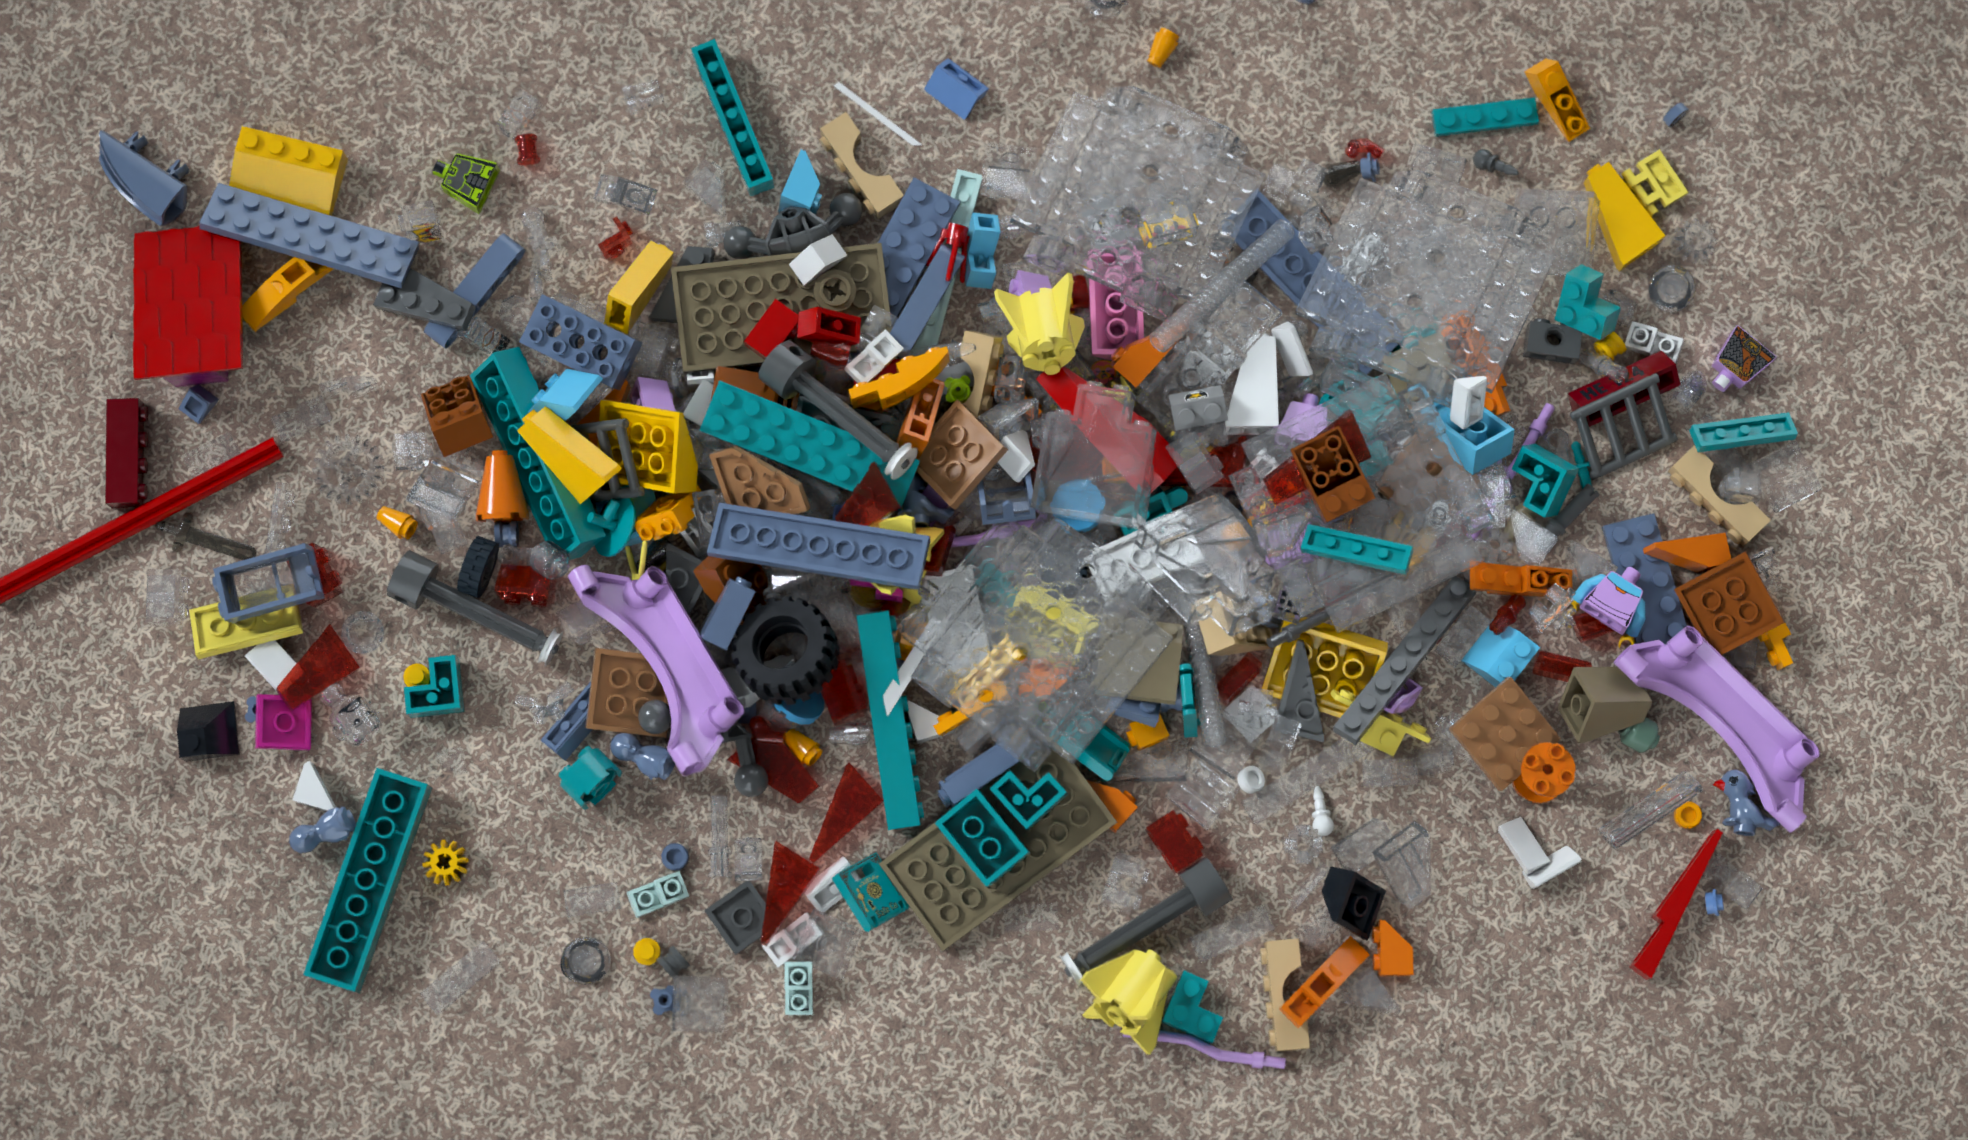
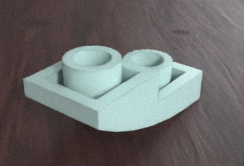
M680 871L656 879L652 883L626 893L636 918L689 897Z
M785 962V1015H812V962Z

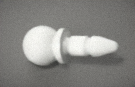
M1315 786L1313 794L1315 812L1312 813L1314 818L1312 827L1317 835L1327 836L1333 831L1334 822L1329 817L1331 811L1326 810L1325 801L1323 800L1324 794L1321 788Z

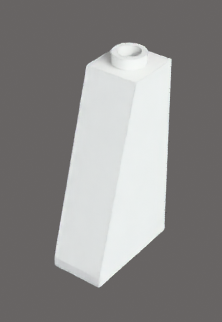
M1257 333L1249 336L1227 413L1228 420L1225 421L1223 427V435H1276L1279 427L1276 336H1269L1266 333Z

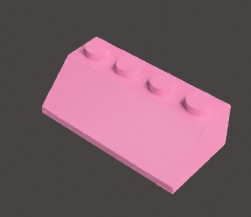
M1088 251L1092 356L1113 361L1111 356L1120 346L1124 348L1127 344L1144 338L1141 251Z

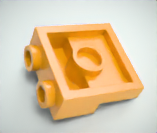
M697 485L696 492L672 493L656 499L636 518L634 527L641 540L649 541L652 538L658 540L672 532L678 534L688 528L687 523L695 517L692 511L696 506L695 502L703 495L699 486Z

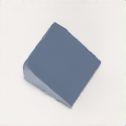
M196 385L189 388L178 409L200 424L219 399L201 385Z

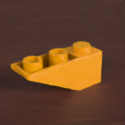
M1545 58L1524 71L1534 93L1568 142L1590 129L1558 61Z

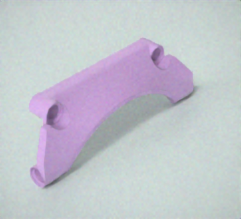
M589 565L576 567L569 573L568 579L582 603L620 630L640 650L660 680L671 714V735L667 750L683 776H688L703 771L724 740L721 732H726L743 715L744 707L737 699L675 594L665 573L659 568L651 566L638 580H630L626 576L592 572Z
M1686 626L1671 638L1666 645L1660 640L1630 645L1616 658L1614 664L1638 687L1657 691L1682 703L1705 720L1725 740L1748 772L1764 809L1789 833L1793 832L1803 823L1807 817L1803 813L1805 780L1800 774L1806 766L1819 757L1818 747L1707 642L1697 629L1692 626Z

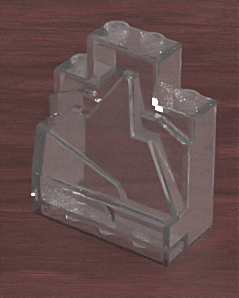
M1087 381L1086 385L1078 384L1073 415H1071V411L1064 409H1055V413L1047 412L1030 506L1033 510L1041 515L1145 530L1154 471L1152 461L1157 431L1150 427V423L1146 421L1134 420V424H1131L1136 395L1129 391L1128 386L1114 384L1113 388L1103 387V383Z
M1221 493L1139 525L1128 565L1189 625L1200 620L1204 621L1210 616L1231 637L1241 632L1244 633L1261 623L1265 624L1273 617V610L1277 600L1268 591L1272 587L1276 571L1265 561L1266 556L1256 548L1259 540L1257 533L1241 512Z

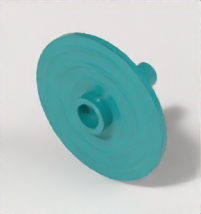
M630 498L611 499L603 507L600 514L593 512L588 514L587 521L603 527L606 535L595 545L600 555L613 557L621 552L630 540L636 521L635 505Z

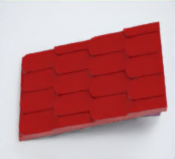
M200 226L134 233L133 379L164 378L175 387L229 382V370L243 369L241 241L201 230Z

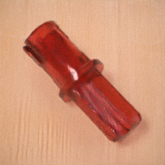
M1514 594L1505 605L1497 610V616L1489 625V629L1493 631L1494 635H1500L1509 625L1516 622L1517 615L1526 606V600L1521 595L1517 597V594Z

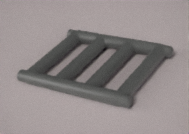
M1657 373L1636 381L1570 413L1571 419L1577 423L1590 463L1591 471H1589L1591 480L1609 474L1678 441L1677 435L1674 432L1672 433L1657 386V383L1660 382ZM1644 389L1648 390L1662 435L1661 438L1648 443L1633 396ZM1624 400L1638 444L1637 449L1627 454L1624 453L1610 409V405ZM1599 410L1615 457L1614 460L1603 465L1600 463L1586 416Z
M626 418L571 425L572 428L589 441V434L597 433L601 451L612 460H614L607 431L616 430L629 488L620 487L618 474L616 473L608 480L610 490L602 491L600 487L589 497L592 503L610 501L611 499L635 498L645 494V489L642 486L640 487L626 429L629 426V421Z

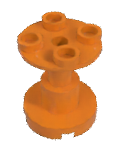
M1550 742L1537 744L1530 748L1523 757L1521 775L1512 782V785L1517 794L1528 801L1537 804L1549 802L1565 792L1573 783L1576 771L1574 760L1561 744Z

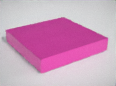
M257 694L255 749L311 750L312 696Z

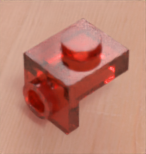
M617 216L613 218V222L619 232L597 244L605 260L609 257L611 259L619 257L625 252L624 248L632 244L630 238L633 234L626 221L620 222Z

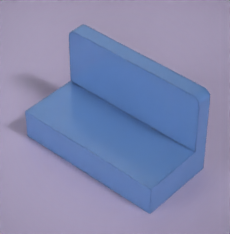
M947 58L935 68L924 90L959 117L966 119L976 102L986 95L989 88Z

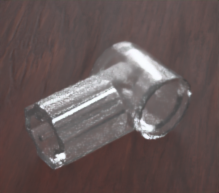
M1555 428L1540 437L1539 446L1574 465L1568 447L1570 440L1566 431ZM1550 436L1557 440V448L1551 445Z

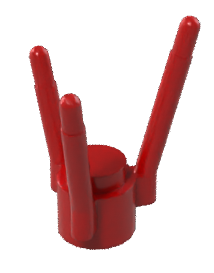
M949 223L947 229L942 228L940 238L926 266L930 265L940 246L947 239L946 245L952 246L945 279L946 281L951 280L958 248H961V254L965 258L960 266V282L964 283L967 245L970 236H967L969 228L955 223Z

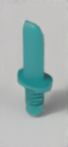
M1574 441L1571 444V449L1573 450L1572 453H1574L1573 456H1575V464L1577 463L1575 466L1580 468L1578 477L1583 489L1587 483L1592 486L1587 468L1590 467V463L1584 460L1585 457H1583L1581 444L1578 441Z

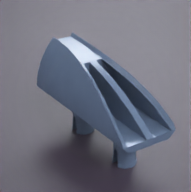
M100 130L99 161L108 179L121 195L159 226L167 225L182 215L186 209L187 185L179 180L189 173L188 166L184 164L180 167V160H176L167 171H164L137 153L148 144L144 135L138 139V131L134 132L123 144L104 130Z

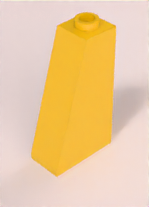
M1607 162L1603 166L1597 164L1587 171L1588 176L1583 184L1614 264L1620 272L1661 243L1665 234L1612 165Z
M653 241L647 244L609 292L605 324L628 335L670 270L674 255L673 251L669 250L665 245L657 244Z
M546 406L538 413L533 409L521 419L525 424L517 432L580 504L622 469L619 464Z

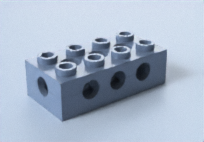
M543 294L519 341L577 371L599 375L603 378L601 383L617 390L621 389L643 343ZM560 325L561 333L556 337L555 329ZM583 336L585 339L584 345L578 348V340ZM607 348L608 355L602 360L601 351Z

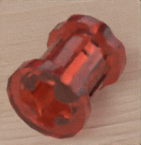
M521 134L516 136L514 141L518 146L519 154L517 164L528 166L540 163V156L537 155L535 143L537 142V135Z

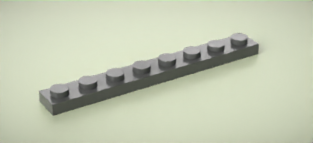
M1454 575L1333 726V732L1356 746L1476 595L1477 590H1470L1469 583Z

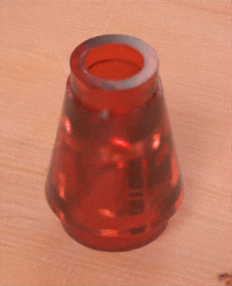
M814 339L810 355L837 367H840V365L847 366L851 345L845 344V341Z

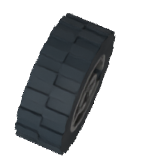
M480 536L474 538L462 563L457 582V591L476 598L482 596L496 565L499 543Z

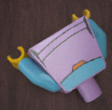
M1627 567L1622 576L1614 571H1610L1607 575L1599 574L1585 580L1573 593V599H1570L1571 602L1565 601L1561 608L1564 609L1566 607L1564 604L1570 603L1574 606V611L1569 616L1578 613L1580 608L1621 634L1622 637L1619 639L1618 644L1619 648L1624 640H1629L1634 645V637L1639 635L1646 620L1645 601L1641 598L1643 590L1635 585L1641 574L1636 569Z

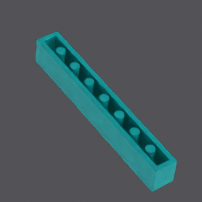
M889 610L858 614L856 616L888 830L919 826V819L924 818L922 802H917L915 793L921 790L918 775L913 776L912 765H917L915 750L909 749L908 739L913 738L911 723H905L904 712L909 711L907 695L900 696L888 717L883 698L893 679L900 686L899 669H897L896 658H901L899 642L893 643L892 632L897 631L895 615L890 616Z

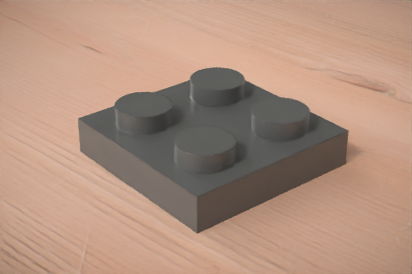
M749 879L704 910L735 955L780 925Z

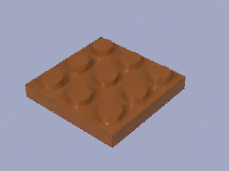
M1747 551L1674 589L1694 628L1721 655L1785 623Z

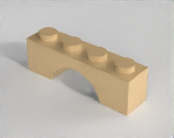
M847 112L821 127V138L819 139L821 145L826 152L832 151L836 157L833 161L841 173L845 171L850 177L848 183L855 194L860 192L865 199L862 203L870 215L874 213L880 219L897 208L904 195L890 175H870L857 165L854 153L861 141V132Z
M965 331L959 357L970 366L974 376V387L970 397L963 404L987 427L985 419L993 402L991 391L992 386L996 384L998 379L996 367L1004 351L1003 338L977 331Z
M1694 445L1668 470L1671 474V480L1678 487L1681 488L1683 486L1690 493L1689 498L1697 506L1702 505L1709 512L1708 517L1715 524H1721L1728 531L1727 535L1734 543H1740L1742 546L1746 545L1771 520L1752 501L1746 504L1734 505L1720 499L1715 494L1710 482V474L1714 463L1703 452H1697Z
M1299 938L1266 941L1264 948H1260L1261 964H1266L1267 975H1263L1264 992L1269 991L1270 1002L1265 1003L1267 1019H1272L1273 1030H1268L1270 1046H1275V1052L1310 1048L1307 1020L1298 1029L1279 1010L1285 1003L1282 992L1284 982L1293 970L1301 966Z

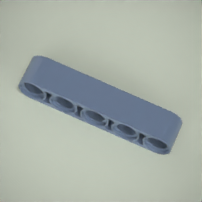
M505 233L501 234L453 292L476 307L472 319L525 253V248ZM428 322L424 329L426 335L445 349L451 346L463 331Z
M944 244L940 246L889 333L904 348L897 356L900 359L910 354L965 256L957 252L951 280L946 281L945 278L952 249Z

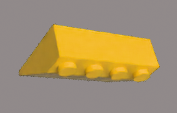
M242 126L234 151L229 186L332 216L348 158L344 151Z
M600 400L599 421L624 418L629 421V426L626 429L640 487L674 494L696 492L698 464L683 412ZM616 430L607 431L614 461L622 468L617 473L619 483L629 485Z
M1285 612L1279 633L1283 627L1291 623L1297 624L1307 619V617ZM1321 623L1300 634L1298 639L1304 640L1319 712L1341 718L1349 706L1335 700L1330 694L1331 691L1334 689L1340 692L1341 689H1345L1355 694L1356 699L1383 665L1387 654L1388 642L1327 623ZM1297 639L1292 642L1286 641L1274 647L1260 693L1281 699Z

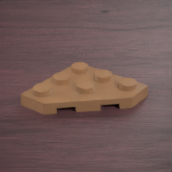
M737 445L709 454L726 504L794 515L810 509L801 482Z

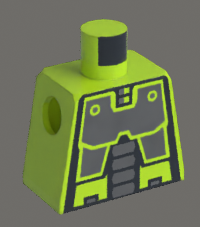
M456 154L451 164L437 160L432 174L443 178L441 187L445 194L475 213L480 214L500 169L497 163L493 161Z

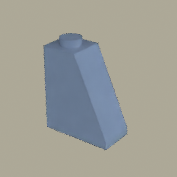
M738 576L736 580L729 578L700 632L702 639L727 650L755 593V590L750 588L751 582Z

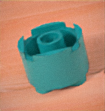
M590 746L582 749L578 754L579 759L572 766H565L558 775L562 779L560 787L584 810L589 809L587 804L590 802L594 805L599 803L615 787L616 783L613 781L615 776L617 775L620 778L622 775V771L599 748L592 749Z

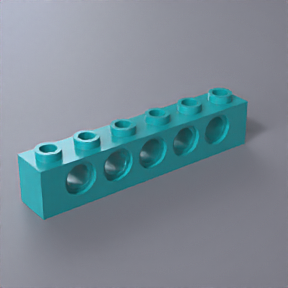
M713 39L692 47L691 52L750 197L775 188L773 177L716 40Z

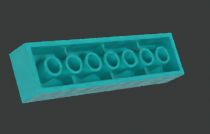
M520 347L493 352L470 375L503 450H507L508 455H513L524 496L544 540L555 542L564 550L562 553L557 554L560 558L556 557V560L565 562L580 558L606 536L603 527L587 521L588 514L590 512L595 513L590 498H587L580 504L517 432L525 424L521 419L528 414V411L534 405L531 401L532 398L539 392L538 384L528 367L527 359L523 356ZM546 542L547 547L551 553V546L549 543ZM565 550L568 552L569 558H564L567 555Z
M720 380L699 430L702 433L732 445H737L742 449L898 511L901 510L920 460L915 459L910 468L901 477L892 480L891 474H885L888 462H883L878 455L849 432Z
M376 768L305 967L304 976L360 994L431 794L432 787L430 785Z

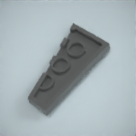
M411 268L402 288L382 283L373 304L379 310L467 331L476 309L469 301Z

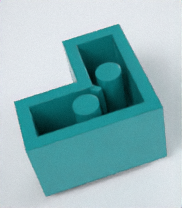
M1581 264L1566 273L1554 320L1601 340L1615 331L1621 307L1598 297L1604 274Z
M1537 444L1522 446L1512 470L1533 481L1523 506L1544 518L1558 515L1580 468Z
M456 655L428 658L431 684L404 687L406 714L410 718L465 712L460 659Z
M1008 771L990 788L1027 830H1030L1068 795L1067 791L1049 772L1029 790L1012 771Z
M1183 970L1161 1022L1211 1044L1224 1017L1199 1007L1209 981Z

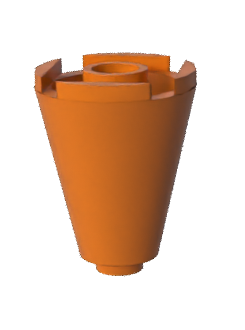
M507 450L491 451L492 456H487L476 510V522H486V519H492L494 522L528 520L529 511L513 455H508Z

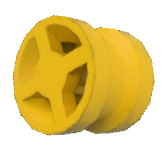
M1614 331L1603 340H1597L1593 344L1597 354L1607 364L1613 362L1616 355H1622L1627 351L1623 340Z

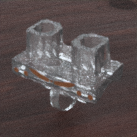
M1554 583L1545 593V597L1553 605L1548 609L1540 601H1537L1530 608L1528 614L1537 623L1535 629L1542 634L1556 618L1557 621L1553 626L1557 630H1560L1563 625L1570 629L1575 625L1572 616L1577 612L1576 609L1571 606L1565 611L1573 602V596L1576 594L1571 587L1566 591Z

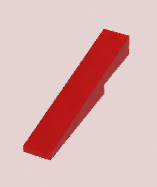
M1719 829L1713 830L1651 916L1659 925L1629 966L1630 969L1645 980L1652 979L1723 834Z

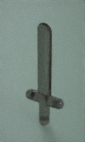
M190 512L183 514L180 525L166 521L154 524L157 530L175 535L172 550L176 553L182 550L185 542L241 560L256 557V550L250 545L190 527L193 520V515Z

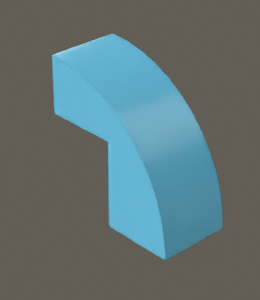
M972 212L968 230L970 238L967 245L966 286L992 289L996 275L994 253L1000 236L998 215Z

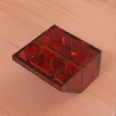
M501 564L494 591L508 605H520V602L524 601L531 602L533 607L546 608L547 604H554L557 571L555 568Z
M845 659L839 661L837 669L831 670L833 678L829 683H823V690L821 691L834 727L864 717L863 709L867 708L862 689L856 691L854 686L858 681L853 665H847Z

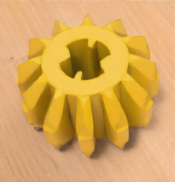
M443 839L440 843V849L435 843H432L431 848L434 850V853H424V856L429 858L430 861L423 862L422 867L431 868L427 871L426 876L428 878L435 876V884L439 885L444 878L445 885L450 886L451 877L456 882L461 881L457 874L458 871L467 874L468 870L461 867V864L469 863V858H460L466 850L463 847L456 850L457 842L452 841L448 847L447 841ZM443 857L447 859L451 857L448 869L443 866L442 869L440 868L443 864L441 860Z

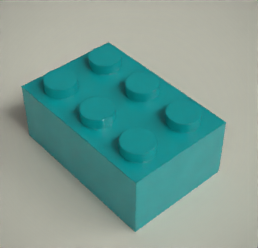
M975 789L935 822L940 831L988 888L1030 854L1029 850L979 789Z

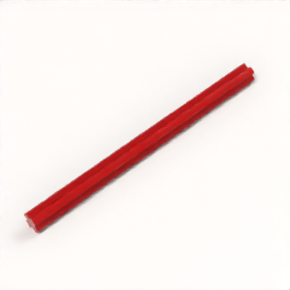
M272 437L1 577L0 604L283 458V453L277 442Z

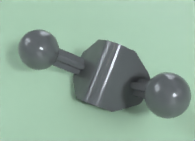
M841 193L831 201L829 207L830 216L825 221L806 208L788 207L783 209L773 219L766 239L756 238L755 234L745 226H735L726 232L723 238V246L726 253L735 259L748 258L753 252L768 256L802 252L810 244L832 235L840 226L847 227L856 224L863 213L862 203L853 194Z
M650 700L643 704L638 713L640 726L650 734L665 732L671 726L669 705L661 700ZM737 720L728 731L721 732L724 739L722 743L731 741L736 743L740 767L734 776L736 789L746 797H756L766 790L769 778L766 770L756 763L751 737H753L752 733H749Z

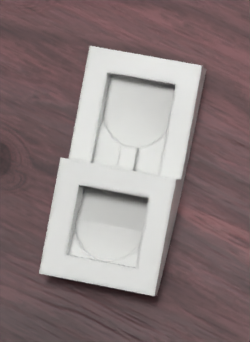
M885 329L844 370L857 383H869L904 348Z
M806 912L787 928L782 929L768 940L762 947L775 965L780 967L822 936L824 932L811 915Z

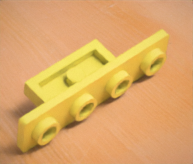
M1333 689L1330 693L1335 700L1347 706H1350L1356 697L1355 694L1345 689H1341L1340 692ZM1382 712L1360 741L1394 757L1405 733L1426 743H1429L1431 738L1426 733L1427 729L1420 724L1412 722L1409 725L1402 722L1403 717L1396 713L1388 712V714Z

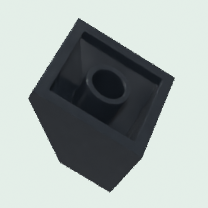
M234 701L180 708L177 726L180 759L188 762L240 755Z
M1331 866L1321 891L1331 920L1361 939L1368 941L1386 890L1355 871Z

